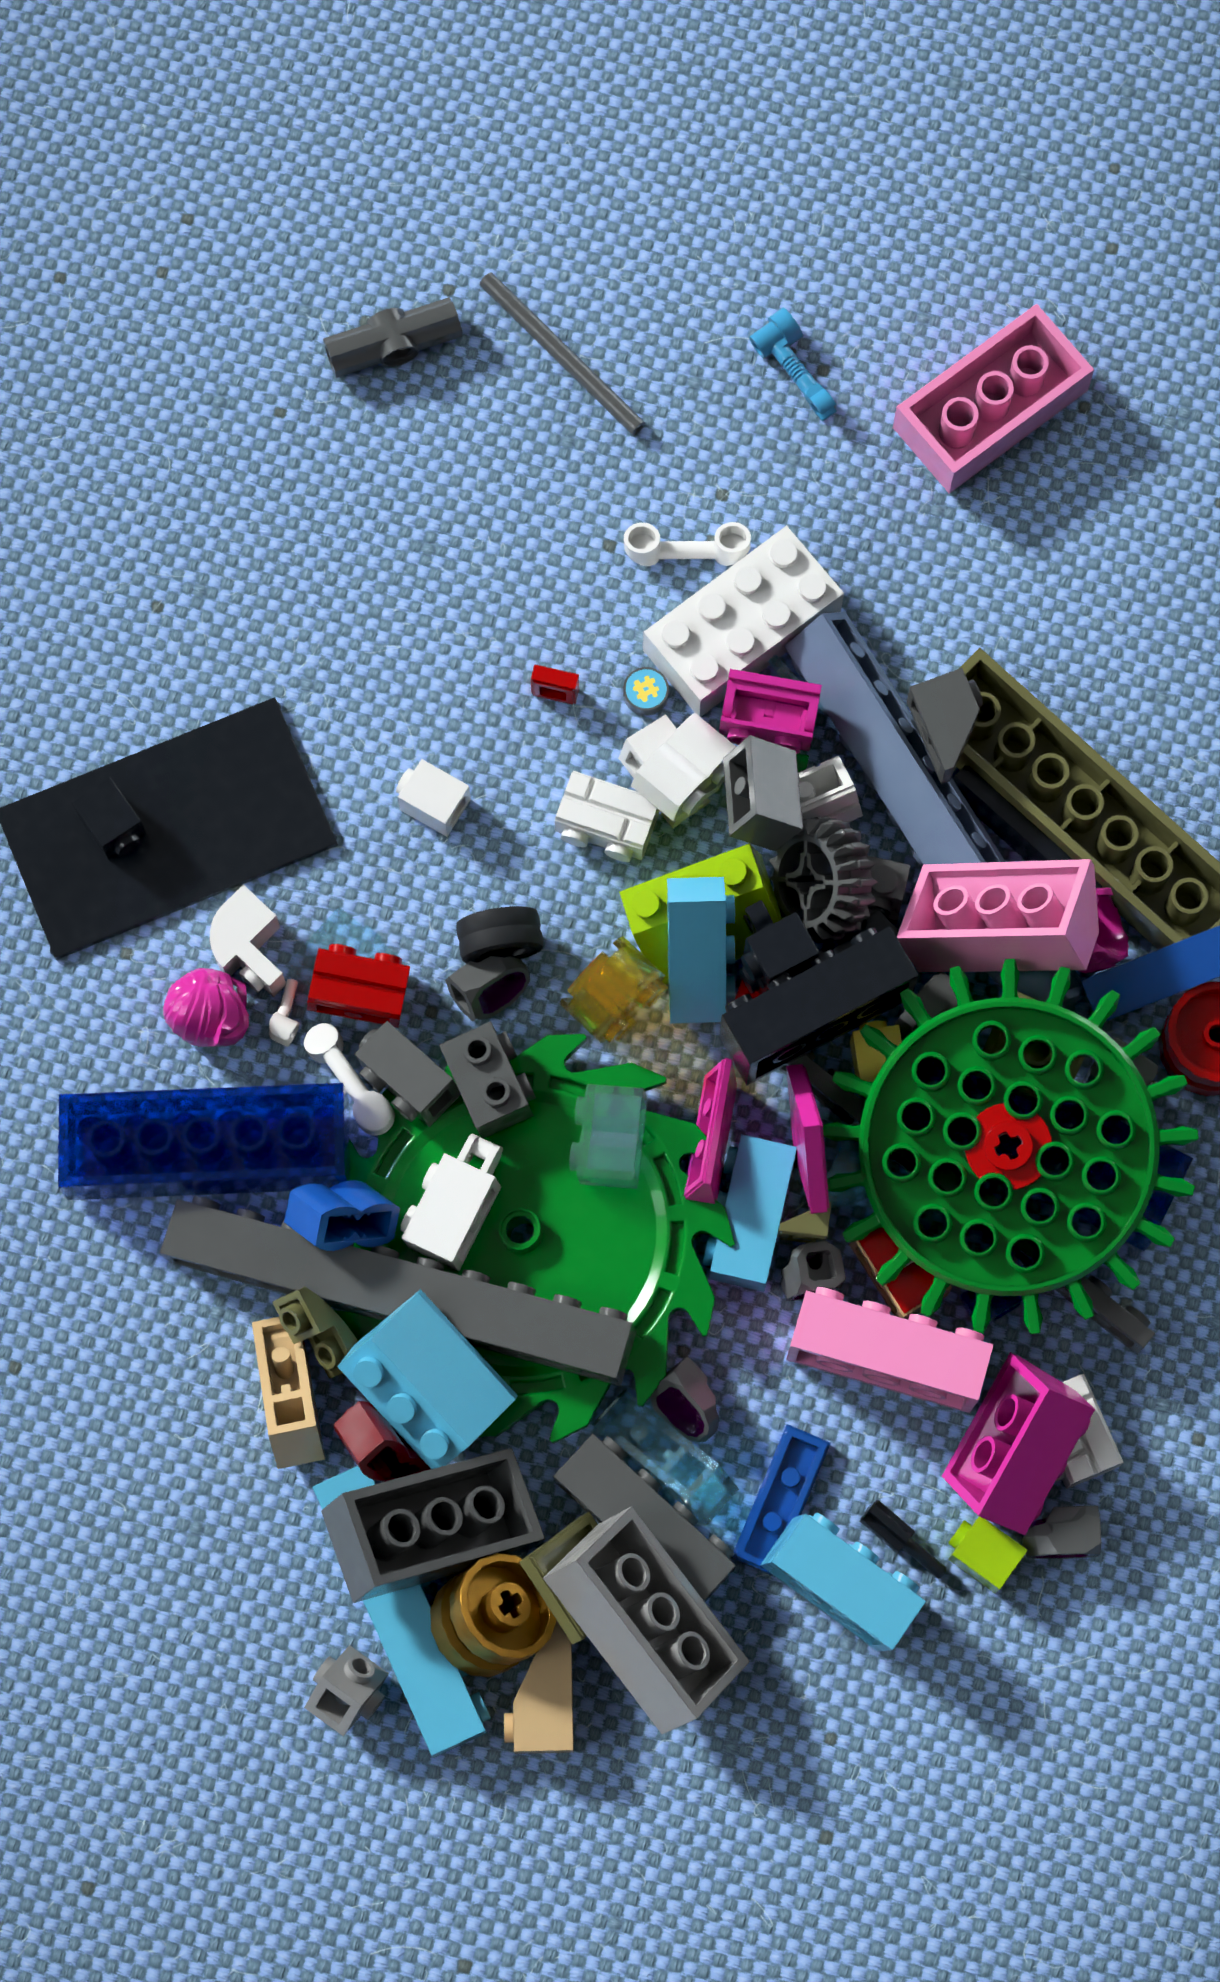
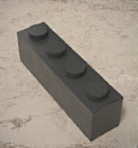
M592 1434L553 1476L554 1482L586 1512H590L598 1523L632 1506L703 1601L706 1602L735 1570L736 1565L730 1560L734 1552L716 1535L713 1534L709 1539L702 1535L694 1527L699 1520L683 1504L677 1501L672 1507L658 1494L663 1487L646 1470L642 1468L636 1474L623 1462L628 1455L615 1441L608 1436L601 1441Z

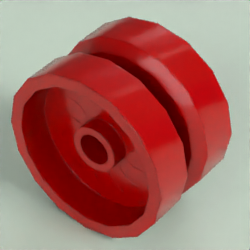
M1220 982L1202 983L1186 991L1173 1006L1170 1014L1164 1021L1158 1040L1160 1059L1169 1076L1184 1075L1188 1083L1184 1089L1203 1096L1220 1095V1041L1216 1043L1210 1039V1035L1220 1039Z

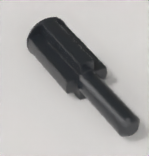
M876 1500L865 1510L859 1522L898 1554L903 1549L937 1579L946 1573L947 1567L912 1538L915 1531L883 1503Z

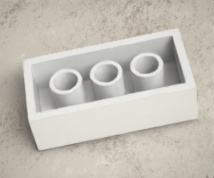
M786 525L643 632V651L690 708L701 717L725 699L730 669L759 674L787 653L785 645L823 613L841 612L844 592Z

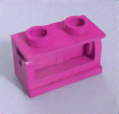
M730 669L719 733L726 736L731 743L737 745L752 735L795 750L796 754L800 753V750L809 751L822 685Z

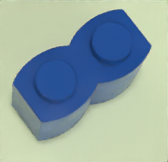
M344 1181L331 1188L322 1184H306L290 1191L284 1223L322 1250H340L353 1243L364 1247H376L394 1239L400 1208L362 1181Z

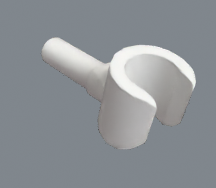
M287 979L281 1004L278 1007V1011L272 1015L269 1021L270 1038L286 1047L291 1045L300 1025L299 1022L288 1018L298 981L294 979Z

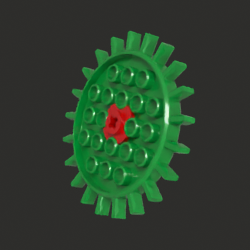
M1005 959L1000 974L1003 986L1001 998L974 1001L970 995L967 976L960 966L950 968V986L956 996L957 1007L932 1018L925 1010L920 997L907 988L900 995L904 1009L918 1025L915 1031L908 1035L899 1045H895L880 1030L865 1024L860 1030L868 1046L879 1051L887 1059L874 1082L864 1081L852 1073L835 1072L832 1080L845 1092L865 1097L866 1102L861 1125L851 1126L838 1122L823 1125L825 1138L835 1142L855 1141L859 1143L861 1167L856 1172L838 1173L828 1178V1192L843 1193L852 1188L865 1187L867 1197L874 1210L865 1219L853 1222L842 1235L847 1243L863 1240L873 1231L884 1228L899 1250L892 1259L881 1266L875 1278L882 1286L896 1280L903 1268L912 1261L928 1273L934 1275V1281L922 1299L920 1312L928 1317H931L941 1307L946 1289L950 1285H954L964 1290L976 1292V1306L971 1316L974 1331L979 1333L985 1332L991 1321L990 1307L994 1296H1021L1024 1303V1322L1030 1334H1037L1041 1331L1043 1320L1038 1305V1295L1065 1286L1072 1297L1074 1309L1086 1320L1094 1316L1092 1300L1084 1290L1081 1278L1095 1271L1102 1264L1109 1267L1119 1283L1129 1289L1134 1290L1141 1284L1135 1270L1127 1265L1117 1253L1133 1231L1144 1235L1153 1244L1170 1248L1175 1240L1165 1227L1150 1222L1143 1214L1146 1211L1153 1191L1165 1192L1174 1197L1193 1196L1195 1188L1193 1184L1182 1178L1165 1177L1157 1172L1160 1154L1159 1147L1163 1145L1185 1146L1199 1140L1198 1129L1185 1126L1173 1129H1159L1153 1106L1155 1100L1176 1095L1188 1083L1184 1075L1168 1076L1152 1085H1145L1133 1061L1142 1053L1152 1049L1161 1034L1155 1027L1140 1032L1131 1043L1121 1048L1102 1030L1107 1019L1116 1012L1120 999V994L1113 989L1099 1000L1093 1014L1086 1019L1062 1007L1064 997L1070 988L1069 968L1062 966L1052 978L1049 998L1046 1002L1018 997L1017 987L1020 973L1015 959ZM997 1028L1004 1033L1006 1044L1000 1052L988 1054L980 1049L978 1037L983 1030ZM1042 1042L1051 1049L1052 1059L1047 1066L1037 1069L1030 1067L1025 1062L1024 1051L1031 1043ZM1079 1057H1089L1098 1066L1097 1077L1089 1083L1077 1082L1070 1074L1071 1063ZM926 1059H937L945 1066L944 1078L935 1085L924 1084L918 1078V1067ZM974 1073L984 1074L991 1081L990 1093L980 1100L969 1098L963 1091L965 1079ZM1018 1088L1031 1089L1038 1099L1036 1108L1028 1114L1014 1112L1009 1105V1098L1013 1091ZM1072 1102L1081 1107L1084 1119L1077 1128L1065 1129L1057 1123L1055 1112L1061 1104ZM913 1104L924 1105L928 1108L931 1115L927 1127L919 1131L910 1130L903 1123L904 1111ZM1120 1117L1128 1123L1130 1135L1125 1142L1112 1144L1103 1137L1101 1129L1107 1119ZM962 1118L972 1121L977 1129L975 1139L970 1144L964 1146L953 1143L948 1134L950 1125L955 1120ZM1007 1134L1011 1140L1020 1139L1021 1145L1017 1147V1158L1010 1160L1008 1155L1002 1154L998 1156L996 1153V1149L1001 1146L999 1138L1002 1135ZM1050 1148H1059L1068 1155L1069 1166L1060 1175H1050L1041 1167V1156ZM900 1149L910 1151L916 1159V1166L913 1172L904 1177L892 1174L888 1167L889 1157L893 1152ZM1096 1163H1106L1115 1172V1182L1106 1190L1093 1188L1087 1180L1088 1169ZM945 1164L955 1165L962 1173V1181L959 1187L949 1192L940 1190L934 1183L936 1170ZM989 1179H999L1008 1188V1197L999 1206L986 1205L980 1198V1188ZM1035 1194H1045L1054 1202V1213L1045 1221H1035L1026 1212V1203ZM1088 1208L1094 1210L1099 1215L1101 1226L1096 1234L1082 1236L1074 1230L1072 1218L1077 1211ZM938 1210L946 1216L947 1228L942 1235L931 1238L921 1232L919 1221L926 1211ZM978 1224L987 1226L992 1231L994 1237L992 1246L987 1251L981 1253L970 1250L965 1243V1235L968 1229ZM1023 1239L1033 1241L1040 1250V1257L1037 1263L1027 1268L1016 1265L1011 1257L1012 1247L1016 1242Z

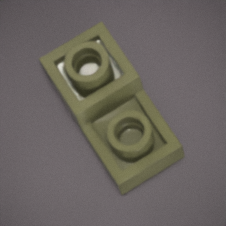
M306 1286L274 1300L272 1303L279 1315L281 1325L288 1332L293 1344L309 1339L315 1351L316 1359L323 1366L328 1378L343 1374L337 1366L358 1340L342 1318L322 1298Z

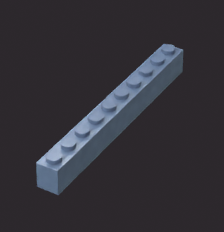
M845 611L823 613L785 645V648L792 657L793 668L808 683L822 685L818 707L824 714L830 717L840 733L839 739L842 745L854 755L863 769L866 783L879 794L887 807L889 819L907 838L912 846L911 851L915 860L921 866L926 864L1006 862L952 777L949 782L940 783L913 716ZM1070 970V988L1062 1003V1007L1068 1009L1087 995L1081 978L1075 970ZM1001 971L987 972L1003 989ZM1019 971L1020 977L1017 991L1036 1000L1046 1002L1050 995L1052 978L1057 971Z

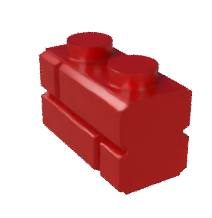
M330 944L328 950L318 948L307 1000V1010L380 1025L388 1021L392 1026L399 1028L410 966L402 965V958L387 953H376L374 959L356 956V949L342 944Z

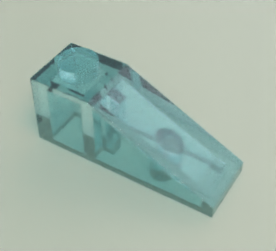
M625 1389L592 1424L604 1437L608 1436L627 1453V1457L640 1469L646 1470L661 1484L669 1495L683 1504L706 1525L712 1521L739 1490L720 1464L645 1405L643 1407L638 1406L637 1399Z

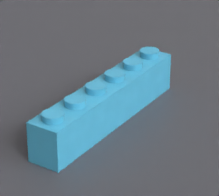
M356 1466L312 1487L321 1508L324 1509L342 1493L379 1484L382 1481L366 1477L360 1468ZM430 1582L363 1600L430 1754L435 1758L486 1734L483 1722L491 1719L480 1693L477 1692L470 1696L463 1681V1677L469 1674L454 1667L438 1649L431 1632L430 1610L432 1605H429L422 1589L431 1585Z

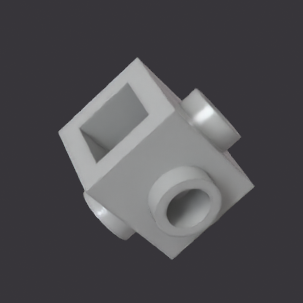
M349 1645L337 1660L329 1656L320 1666L312 1679L317 1683V1686L304 1708L344 1736L360 1716L369 1720L385 1698V1695L379 1692L389 1673Z

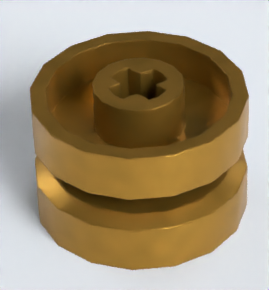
M496 1553L479 1559L465 1571L451 1578L435 1596L430 1610L431 1632L438 1649L454 1667L471 1676L492 1677L506 1672L519 1664L520 1661L537 1653L551 1638L557 1620L519 1563L522 1559L516 1555Z

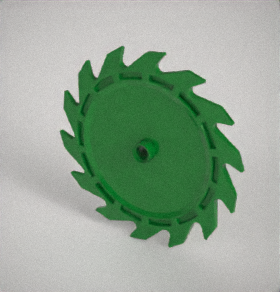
M547 1035L510 1061L516 1076L525 1072L536 1096V1099L528 1102L534 1116L484 1138L503 1147L501 1158L493 1173L501 1189L460 1271L446 1265L444 1271L461 1276L464 1269L472 1270L489 1276L491 1278L489 1284L507 1288L509 1282H516L534 1288L536 1290L535 1296L553 1301L554 1295L559 1294L581 1301V1309L599 1313L600 1307H608L628 1314L627 1321L633 1323L637 1333L625 1371L634 1374L637 1405L643 1407L660 1384L659 1382L667 1375L671 1315L680 1310L687 1312L703 1337L708 1336L716 1299L693 1248V1241L699 1234H708L729 1247H733L735 1243L727 1211L716 1199L715 1204L688 1200L684 1196L688 1175L681 1170L680 1165L685 1157L691 1156L693 1153L695 1154L700 1140H706V1135L694 1123L642 1110L635 1106V1099L639 1094L666 1084V1077L634 1063L581 1072H570L566 1069V1062L587 1041L586 1035ZM447 1065V1067L445 1068L444 1071H445L451 1078H453V1075H452V1073H451V1071H450V1069H449V1066ZM385 1089L382 1095L393 1108L395 1119L392 1127L386 1133L378 1135L376 1153L369 1158L361 1157L346 1132L341 1133L332 1170L338 1183L349 1180L362 1181L400 1208L394 1239L380 1246L399 1252L398 1259L416 1263L418 1257L431 1258L408 1248L402 1240L404 1232L401 1231V1224L408 1209L412 1205L418 1206L425 1192V1189L422 1188V1183L429 1167L433 1163L439 1164L444 1153L457 1159L467 1138L472 1133L479 1137L481 1136L461 1095L428 1127L418 1117L413 1122L407 1120L392 1105L395 1097ZM474 1155L469 1165L481 1169L485 1160ZM530 1224L534 1227L533 1236L527 1242L519 1244L511 1241V1233L518 1225ZM356 1243L353 1246L368 1251L372 1249V1247H364ZM334 1310L350 1328L358 1341L382 1322L381 1320L352 1312ZM473 1346L518 1395L516 1400L478 1438L498 1437L544 1403L553 1402L559 1408L558 1416L549 1438L554 1444L588 1427L611 1386L610 1383Z

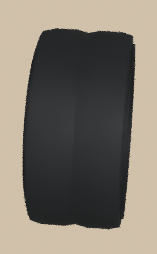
M523 906L500 907L483 910L461 918L457 922L456 931L462 961L465 963L469 961L479 963L490 956L504 958L513 956L517 959H524L540 952L543 949L544 942L537 910Z

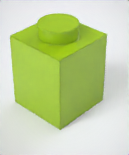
M978 1517L973 1525L964 1520L948 1542L955 1549L948 1560L995 1594L1001 1589L1028 1551L982 1517Z

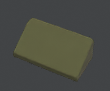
M829 1202L828 1212L811 1214L810 1211H807L780 1223L778 1230L780 1240L802 1243L826 1241L831 1202Z

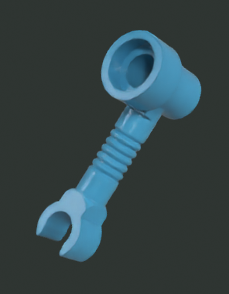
M783 307L768 317L769 323L749 336V340L763 359L770 354L774 355L804 394L805 399L815 414L823 422L837 412L834 408L837 404L822 385L816 382L789 347L801 339L803 333L793 316Z

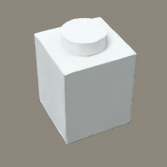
M421 759L415 770L408 768L396 788V792L399 794L400 811L448 837L471 800L469 785Z

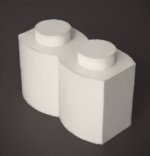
M693 713L636 771L631 787L672 821L676 820L683 812L690 816L705 800L707 794L703 791L711 783L720 786L725 781L723 758L736 746L699 715Z

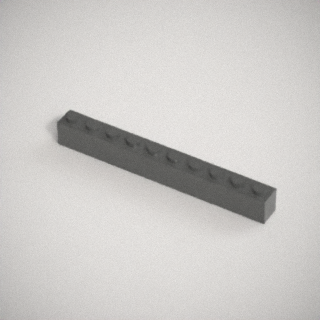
M198 1196L193 1197L192 1203L180 1199L176 1201L160 1250V1254L170 1263L286 1295L306 1286L322 1298L330 1307L381 1321L421 1289L472 1346L617 1386L622 1384L637 1333L633 1323L627 1321L628 1314L622 1311L600 1307L599 1313L581 1309V1301L559 1294L554 1295L553 1301L535 1296L536 1290L534 1288L516 1282H509L507 1288L489 1284L491 1279L489 1276L472 1270L464 1269L461 1276L444 1271V1264L428 1258L418 1257L416 1263L398 1259L399 1252L384 1246L372 1247L371 1251L353 1247V1243L344 1249L326 1251L314 1246L285 1224L284 1220L281 1227L265 1223V1216L251 1210L238 1208L236 1215L220 1211L221 1205L219 1203Z

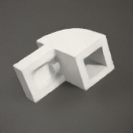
M244 884L216 912L210 928L211 949L222 972H226L231 976L242 967L243 969L239 972V975L253 990L258 993L264 988L274 997L285 987L286 981L283 973L258 949L280 929L277 916Z

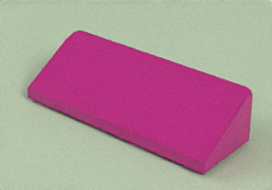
M728 1058L718 1063L704 1077L696 1125L706 1135V1140H700L695 1154L693 1153L690 1156L687 1173L688 1179L684 1190L685 1199L715 1204V1199L717 1200L737 1090L733 1061Z

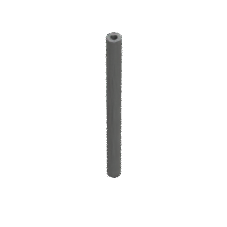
M492 272L482 278L479 285L633 436L641 431L645 422Z

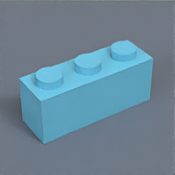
M724 877L667 878L670 1024L721 1022L722 1015L726 1013V1004L735 1000L734 975L726 976V964H735L734 935L726 936V923H735L734 895H725Z
M742 1134L738 1148L729 1146L723 1173L732 1175L728 1193L719 1191L717 1201L726 1208L735 1245L729 1247L718 1239L708 1237L702 1264L711 1266L710 1280L762 1292L765 1291L797 1147Z

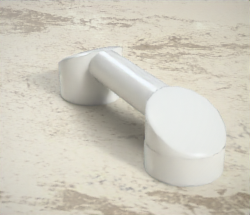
M736 522L721 525L715 533L714 541H660L658 530L648 523L633 524L624 534L625 552L631 560L642 566L655 565L659 559H715L720 565L729 566L734 565L745 557L751 546L749 530L744 525Z
M328 1023L312 1027L304 1037V1047L309 1056L318 1063H327L354 1101L353 1116L360 1128L365 1133L373 1136L386 1133L392 1127L395 1119L394 1110L388 1100L380 1093L369 1091L342 1053L344 1047L343 1038L336 1027Z

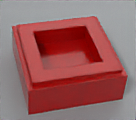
M534 664L531 676V693L533 696L571 705L576 704L579 693V674Z

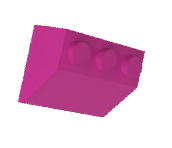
M1010 1352L942 1477L979 1517L1026 1535L1032 1522L1041 1514L1044 1501L1056 1479L1065 1471L1067 1459L1077 1441L1086 1433L1095 1408L1076 1390L1022 1357Z

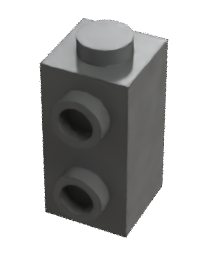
M388 1021L379 1029L375 1028L369 1031L361 1040L359 1050L354 1054L363 1067L359 1073L361 1078L378 1093L383 1088L388 1090L395 1097L392 1105L410 1122H413L418 1117L430 1127L461 1095L453 1078Z

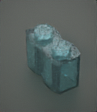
M587 1084L585 1097H577L575 1124L582 1125L580 1142H573L571 1145L569 1164L571 1171H577V1178L580 1184L637 1189L647 1113V1095L644 1088Z

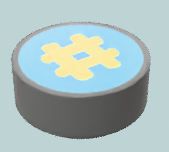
M641 667L632 671L625 679L623 686V697L628 708L639 715H653L664 708L669 696V685L666 677L660 671L651 667Z

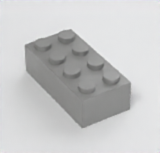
M632 1506L599 1523L543 1577L661 1734H665L697 1719L750 1662Z

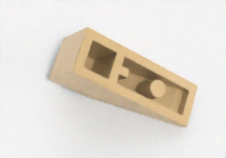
M279 1317L252 1322L268 1436L277 1468L282 1469L325 1460L304 1340L293 1344L288 1332L281 1325Z
M558 1621L555 1623L550 1640L533 1658L513 1701V1713H504V1742L514 1743L515 1754L574 1753L572 1643Z

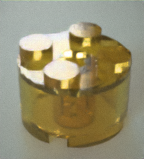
M624 936L619 937L613 942L619 950L615 951L611 957L602 951L572 983L567 991L573 998H562L559 1003L600 1043L606 1040L609 1043H612L614 1040L617 1042L621 1041L637 1024V1021L632 1016L646 1005L649 1008L652 1007L668 989L662 982L665 974Z

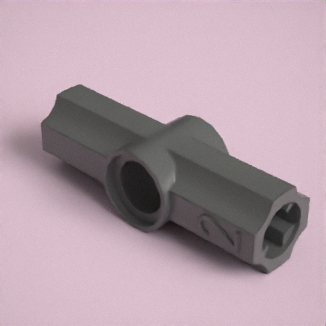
M450 297L405 312L401 308L382 310L371 316L366 325L323 338V343L331 369L335 377L338 378L380 363L385 367L403 365L414 359L420 350L462 337V328L455 306Z

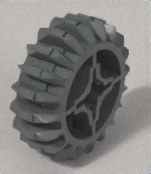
M828 816L803 819V829L776 850L777 856L769 859L774 867V872L769 876V879L773 881L774 894L781 916L785 918L797 912L815 943L841 941L853 932L861 930V921L870 918L867 905L876 901L871 893V887L878 883L871 875V869L876 862L868 860L867 854L870 845L860 842L861 831L850 828L849 822H843Z

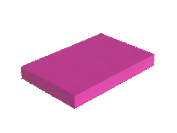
M803 1064L786 1066L793 1146L797 1147L795 1158L810 1213L828 1212L829 1196L822 1121L806 1067H803Z

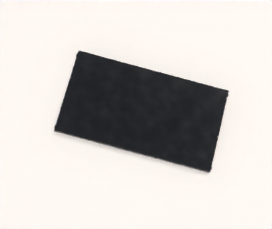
M275 697L0 807L1 827L50 945V953L54 955L55 960L338 846L337 836L332 832L281 712V705ZM111 777L140 818L146 835L140 838V845L132 852L124 856L116 854L107 859L78 817L72 802Z

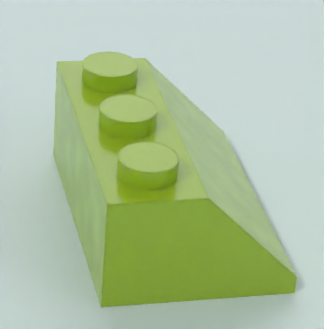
M750 843L619 891L632 934L658 987L661 988L668 985L667 878L724 877L725 895H734L735 923H726V936L734 935L735 960L743 956L745 940L753 935L743 919V916L746 915L745 908L762 900L773 923L782 919L762 855Z

